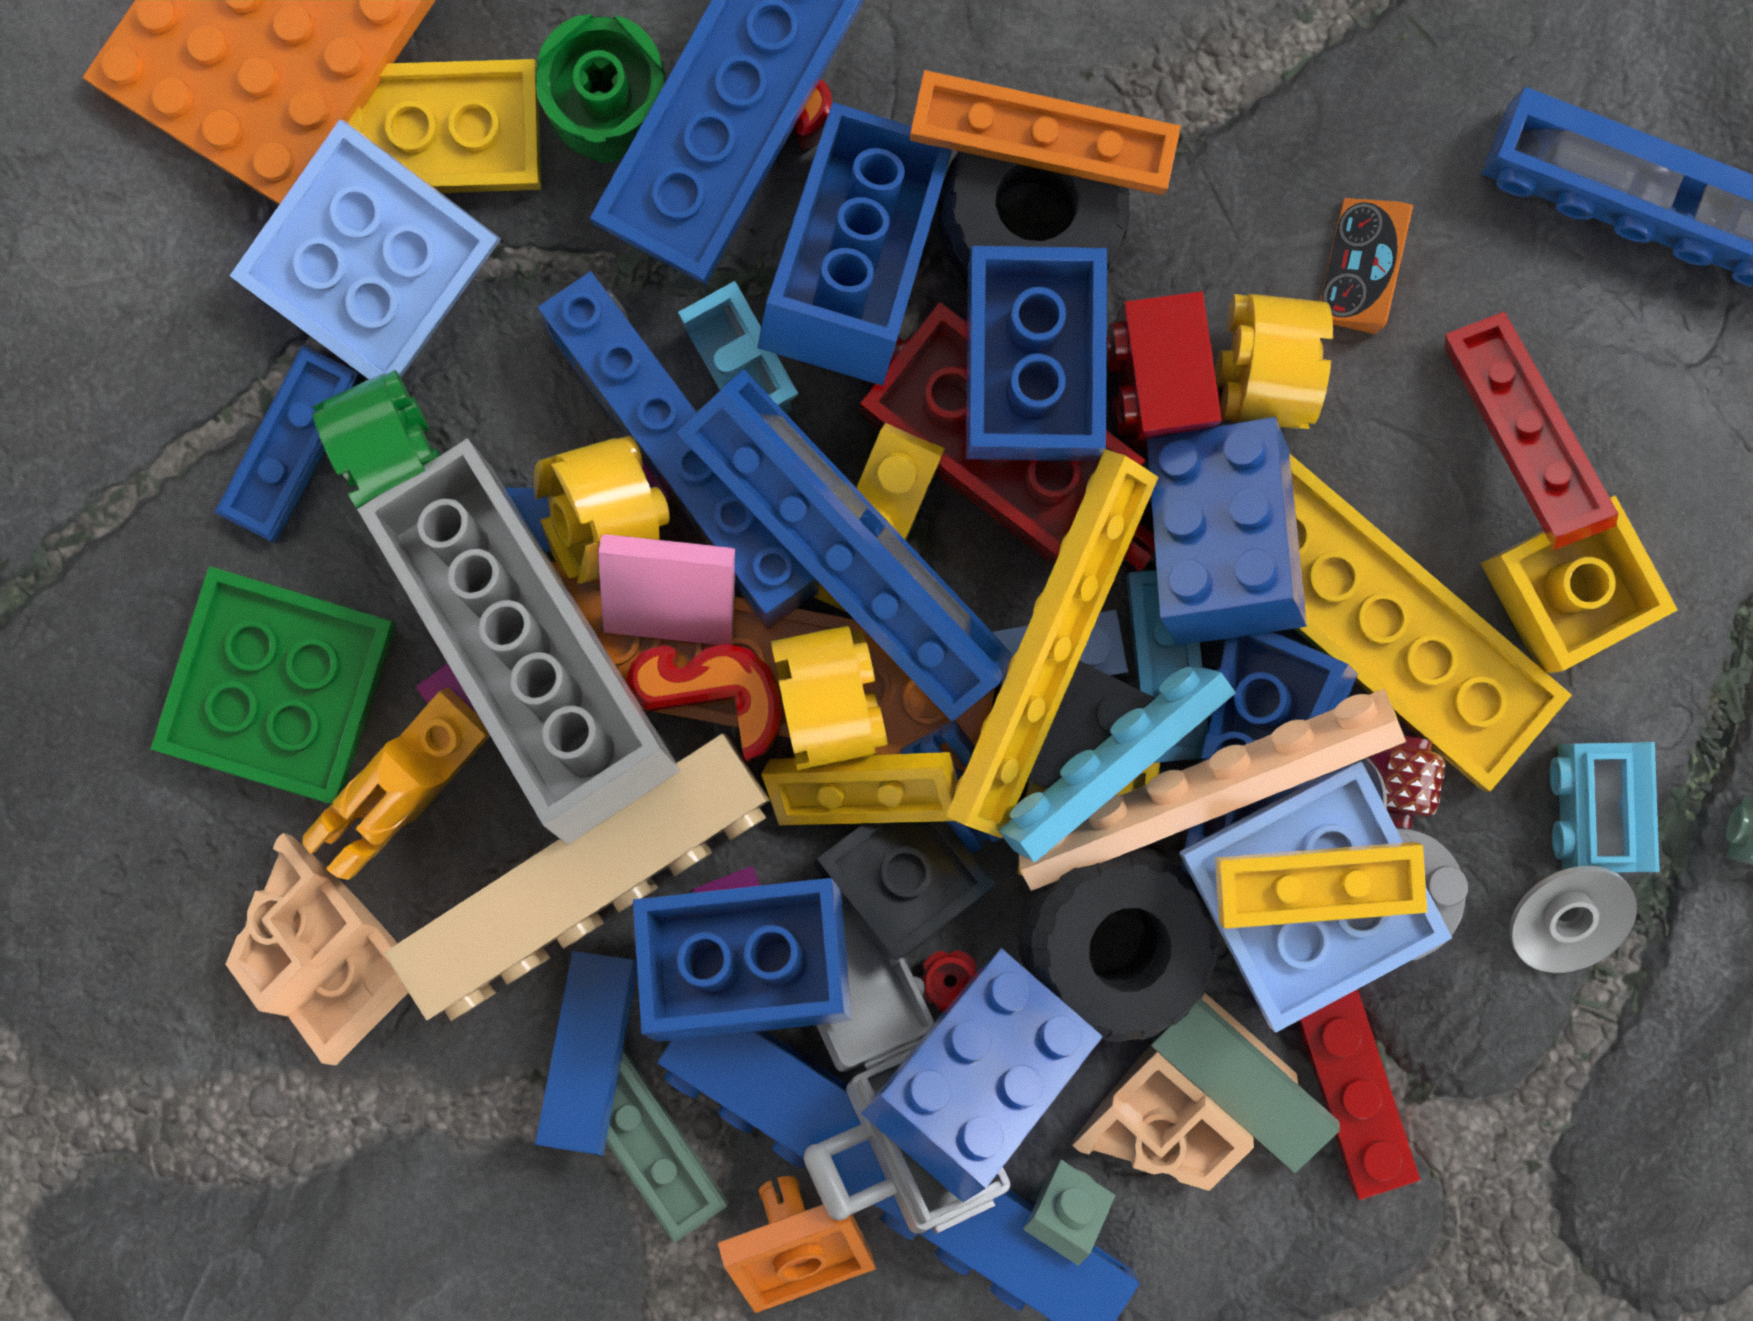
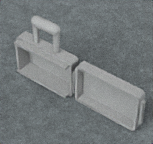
M842 902L852 1021L816 1026L835 1067L839 1071L847 1072L863 1064L867 1068V1071L855 1076L846 1088L848 1097L861 1124L818 1144H812L807 1147L803 1157L804 1163L825 1210L832 1219L845 1220L849 1215L894 1195L911 1232L921 1234L933 1228L935 1234L994 1207L993 1199L998 1198L1009 1190L1010 1181L1002 1167L986 1189L962 1203L861 1114L920 1042V1039L934 1025V1020L922 997L925 990L924 982L920 978L912 976L904 958L892 966ZM869 1140L886 1180L849 1196L831 1156Z

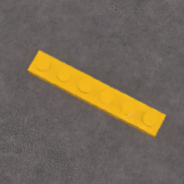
M1105 449L1096 471L1090 476L1086 486V494L1070 531L1062 540L1059 556L1047 584L1035 602L1033 616L1017 652L1009 662L1007 676L991 713L983 722L981 736L965 773L956 784L954 798L946 816L965 826L999 838L1003 837L998 830L1011 819L1010 813L1018 803L1159 478L1125 455Z

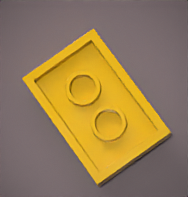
M535 59L390 63L386 65L379 77L382 78V81L362 111L359 106L348 121L351 126L440 193L541 190L540 106L536 90L538 65Z

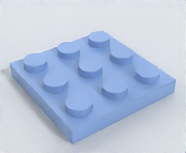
M339 119L230 274V277L366 378L371 379L394 370L402 378L498 245L501 238L349 123Z
M1360 760L1323 775L1179 852L1269 1027L1275 1033L1452 939L1427 888V913L1224 929L1219 925L1215 857L1403 843Z

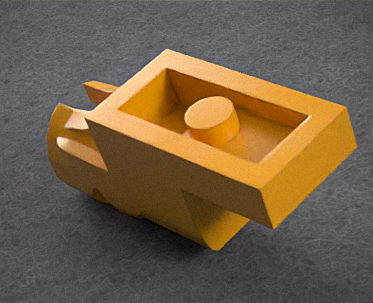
M449 687L439 691L399 737L388 741L367 766L341 791L332 805L305 832L302 844L309 854L316 852L324 842L329 844L336 842L358 818H363L364 820L356 828L363 837L346 846L326 868L327 871L337 878L349 880L356 876L365 864L374 858L402 827L415 821L490 737L479 715Z

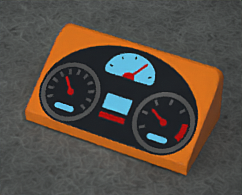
M1344 198L1342 200L1320 296V301L1327 302L1330 306L1333 325L1371 334H1377L1385 327L1413 204Z

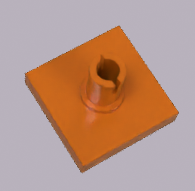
M793 1176L777 1178L784 1200L783 1203L779 1193H775L771 1180L760 1187L759 1196L764 1204L769 1222L768 1225L718 1243L724 1268L755 1313L876 1269L870 1247L853 1214L849 1215L845 1220L839 1221L832 1219L827 1214L824 1205L805 1210L799 1181Z

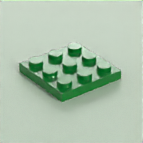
M209 566L150 750L332 804L346 787L397 623Z

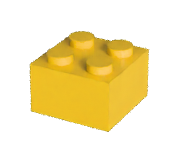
M1616 495L1610 497L1619 513L1616 527L1555 550L1542 530L1480 563L1530 657L1546 673L1564 671L1678 611Z

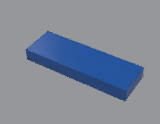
M302 345L214 513L271 542L277 543L325 451L314 423L312 413L316 411L312 406L360 384L363 376Z
M572 951L535 1145L604 1156L636 982L637 961Z

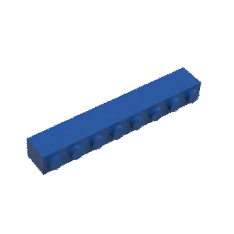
M766 1030L672 1040L657 1062L668 1070L664 1079L677 1090L692 1098H697L701 1091L722 1105L718 1114L724 1120L748 1134L751 1133L754 1127L776 1140L772 1149L779 1156L801 1169L806 1167L803 1157L807 1147L812 1144H818L861 1124L846 1091L848 1084ZM869 1140L831 1156L849 1196L886 1180ZM1010 1189L998 1198L993 1199L994 1207L935 1234L933 1228L920 1234L938 1246L935 1255L947 1266L965 1276L969 1274L971 1269H974L993 1282L989 1290L1002 1302L1018 1311H1022L1027 1304L1046 1316V1321H1116L1140 1284L1132 1268L1095 1244L1090 1255L1078 1266L1023 1230L1034 1205ZM894 1195L874 1204L885 1211L880 1219L888 1227L909 1240L914 1239L916 1234L910 1231Z

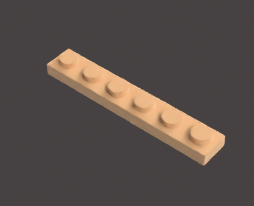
M1382 689L1370 695L1358 694L1340 702L1333 710L1306 721H1289L1264 738L1244 746L1231 745L1217 751L1207 761L1182 771L1169 770L1154 777L1145 786L1120 796H1113L1037 862H1033L1019 854L1020 871L1031 891L1060 880V876L1075 867L1080 868L1103 863L1406 742L1385 689Z

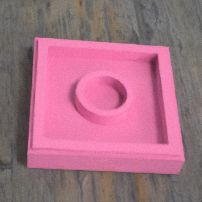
M602 535L598 558L603 633L714 645H732L734 632L735 549L626 536Z

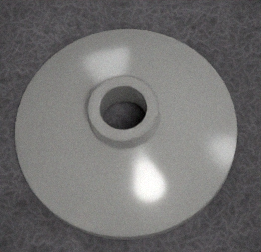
M1579 866L1559 871L1541 880L1520 900L1510 921L1509 933L1511 943L1518 956L1526 964L1540 971L1566 973L1587 968L1609 956L1627 938L1636 919V897L1624 878L1612 870L1598 866Z

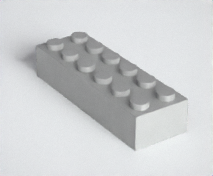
M467 438L425 465V471L380 494L357 510L543 826L568 845L681 770L494 469Z

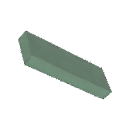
M1201 998L1191 1008L1189 1014L1180 1022L1162 1030L1158 1035L1152 1036L1151 1046L1294 1173L1304 1166L1340 1131V1123L1331 1113Z
M623 1047L606 1143L671 1240L675 1243L726 1208L729 1202Z

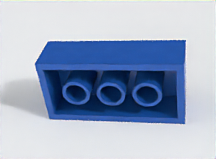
M832 102L768 296L757 346L758 349L883 386L952 153L951 149L910 141L912 126Z

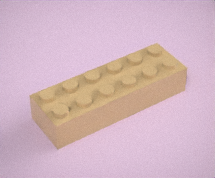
M719 735L676 763L681 770L680 772L567 845L561 839L557 840L385 951V956L426 1021L444 1011L450 1021L467 1013L496 994L490 982L499 976H502L508 985L550 959V956L544 949L545 946L556 939L563 949L604 924L598 913L599 911L613 903L617 911L621 912L633 905V899H642L658 889L652 878L653 876L669 867L675 877L712 854V851L706 844L710 839L723 831L729 840L735 839L766 819L760 807L770 801L769 795L747 761L744 760V756L731 736Z

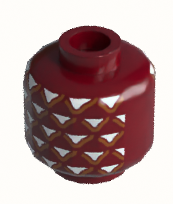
M1404 736L1406 742L1367 758L1371 760L1383 778L1387 793V812L1395 827L1412 829L1414 817L1428 818L1437 813L1445 773V761L1438 753L1431 751L1433 741Z

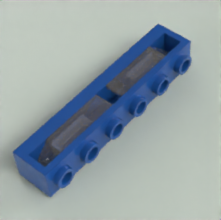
M1524 87L1507 105L1481 172L1482 175L1497 180L1496 185L1499 189L1515 196L1530 197L1536 195L1556 203L1555 209L1563 215L1580 220H1589L1593 217L1615 226L1614 232L1627 240L1647 243L1652 240L1674 249L1673 255L1684 262L1700 266H1706L1710 263L1732 271V278L1737 282L1753 287L1752 174L1528 87Z
M590 271L538 306L547 334L624 437L631 436L635 439L640 449L643 463L704 545L735 549V587L765 628L768 630L819 593V582L676 433L697 412L629 323L626 311L608 287L604 289Z
M744 369L676 432L952 722L1000 683L1012 653Z

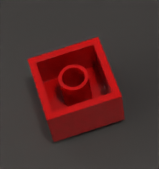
M1203 291L1125 301L1115 321L1109 324V335H1106L1107 373L1117 372L1119 385L1118 397L1111 400L1112 419L1116 435H1126L1127 446L1132 450L1148 448L1147 439L1216 427L1222 419Z

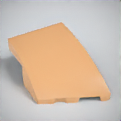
M282 833L276 839L273 850L278 853V857L265 889L255 891L247 910L246 926L237 935L225 965L258 1011L288 1016L321 1063L336 1066L409 993L384 954L385 951L398 943L362 902L336 876L326 870L327 867L313 854H309L306 848L292 835Z
M1204 993L1202 997L1204 1002L1298 1084L1295 1071L1210 996ZM1150 1045L1089 1117L1074 1137L1072 1146L1079 1152L1088 1155L1094 1150L1130 1161L1135 1169L1151 1174H1170L1181 1183L1210 1191L1254 1148V1136Z

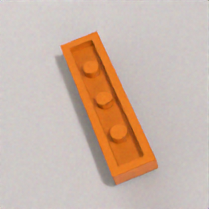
M924 70L910 132V141L1164 196L1169 185L1181 125Z

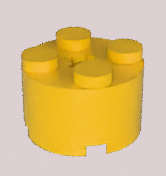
M1233 294L1227 316V330L1233 333L1230 350L1219 351L1215 370L1217 388H1223L1220 407L1221 419L1242 423L1276 417L1279 426L1282 428L1310 429L1309 424H1315L1321 413L1330 375L1331 360L1323 359V345L1320 341V338L1333 339V320L1329 304L1322 301L1258 294Z
M631 436L618 439L612 438L539 460L535 465L533 478L535 499L547 497L551 515L540 520L545 538L560 569L568 578L578 576L577 583L579 584L600 578L598 551L602 535L660 540L659 527L669 523L670 516L666 499L658 487H649L642 470L643 464L640 449L635 439Z
M849 625L771 641L797 770L875 754V747L888 745L880 706L877 704L875 692L864 694L863 684L874 682L875 678L868 645L865 642L862 630L850 632Z

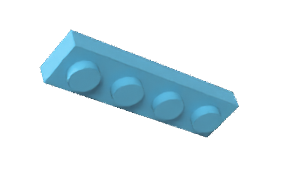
M1199 666L1185 667L1176 671L1161 684L1159 689L1161 694L1145 708L1131 710L1120 717L1110 729L1112 735L1095 750L1083 751L1070 759L1060 771L1062 777L1045 792H1036L1021 800L1011 811V820L998 830L1012 850L1033 862H1037L1225 703L1236 692L1222 672Z

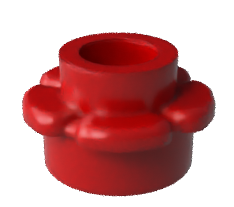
M959 950L953 951L952 954L938 951L930 955L923 964L924 975L920 977L925 986L922 995L924 1000L928 1003H935L938 1010L944 1012L976 973L977 965L974 959L969 954ZM947 975L956 977V984L954 986L948 987L944 984V978Z

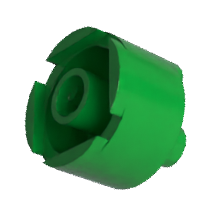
M592 14L578 15L559 25L550 33L541 46L537 59V97L554 132L566 146L578 154L592 158L597 162L604 164L613 163L623 159L667 78L657 47L650 36L636 23L613 15L614 18L593 17ZM600 82L607 88L614 86L612 90L605 94L601 91L595 93L593 91V87Z
M396 370L387 374H380L312 406L316 411L312 413L315 426L337 475L343 474L352 488L355 486L359 487V489L348 493L356 509H359L380 494L425 471V465L441 456L436 448L432 450L425 435L426 432L430 431L426 417L416 398L409 396Z

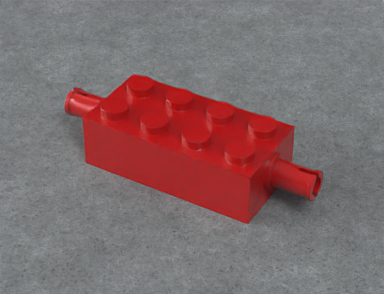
M939 302L912 338L908 337L904 341L898 336L883 386L875 384L860 403V416L879 431L887 423L945 448L935 474L1052 565H1055L1062 540L1070 531L1086 494L1088 480L1096 471L1102 455L1097 461L966 459L967 322ZM1106 430V450L1125 455L1139 465L1144 463L1145 459ZM1140 522L1124 556V559L1135 566L1134 568L1138 572L1142 570L1155 552L1154 533Z

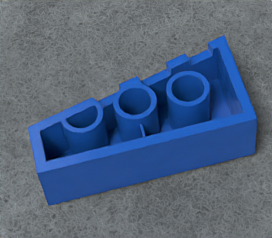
M1274 632L1226 638L1221 668H1218V672H1222L1236 693L1212 713L1209 733H1206L1201 758L1207 761L1217 751L1231 745L1244 746L1271 735L1284 723L1293 720L1306 721L1335 709L1340 702L1347 699L1358 673L1348 663ZM1309 781L1189 828L1185 849L1305 786ZM1182 861L1181 869L1191 877L1184 861Z

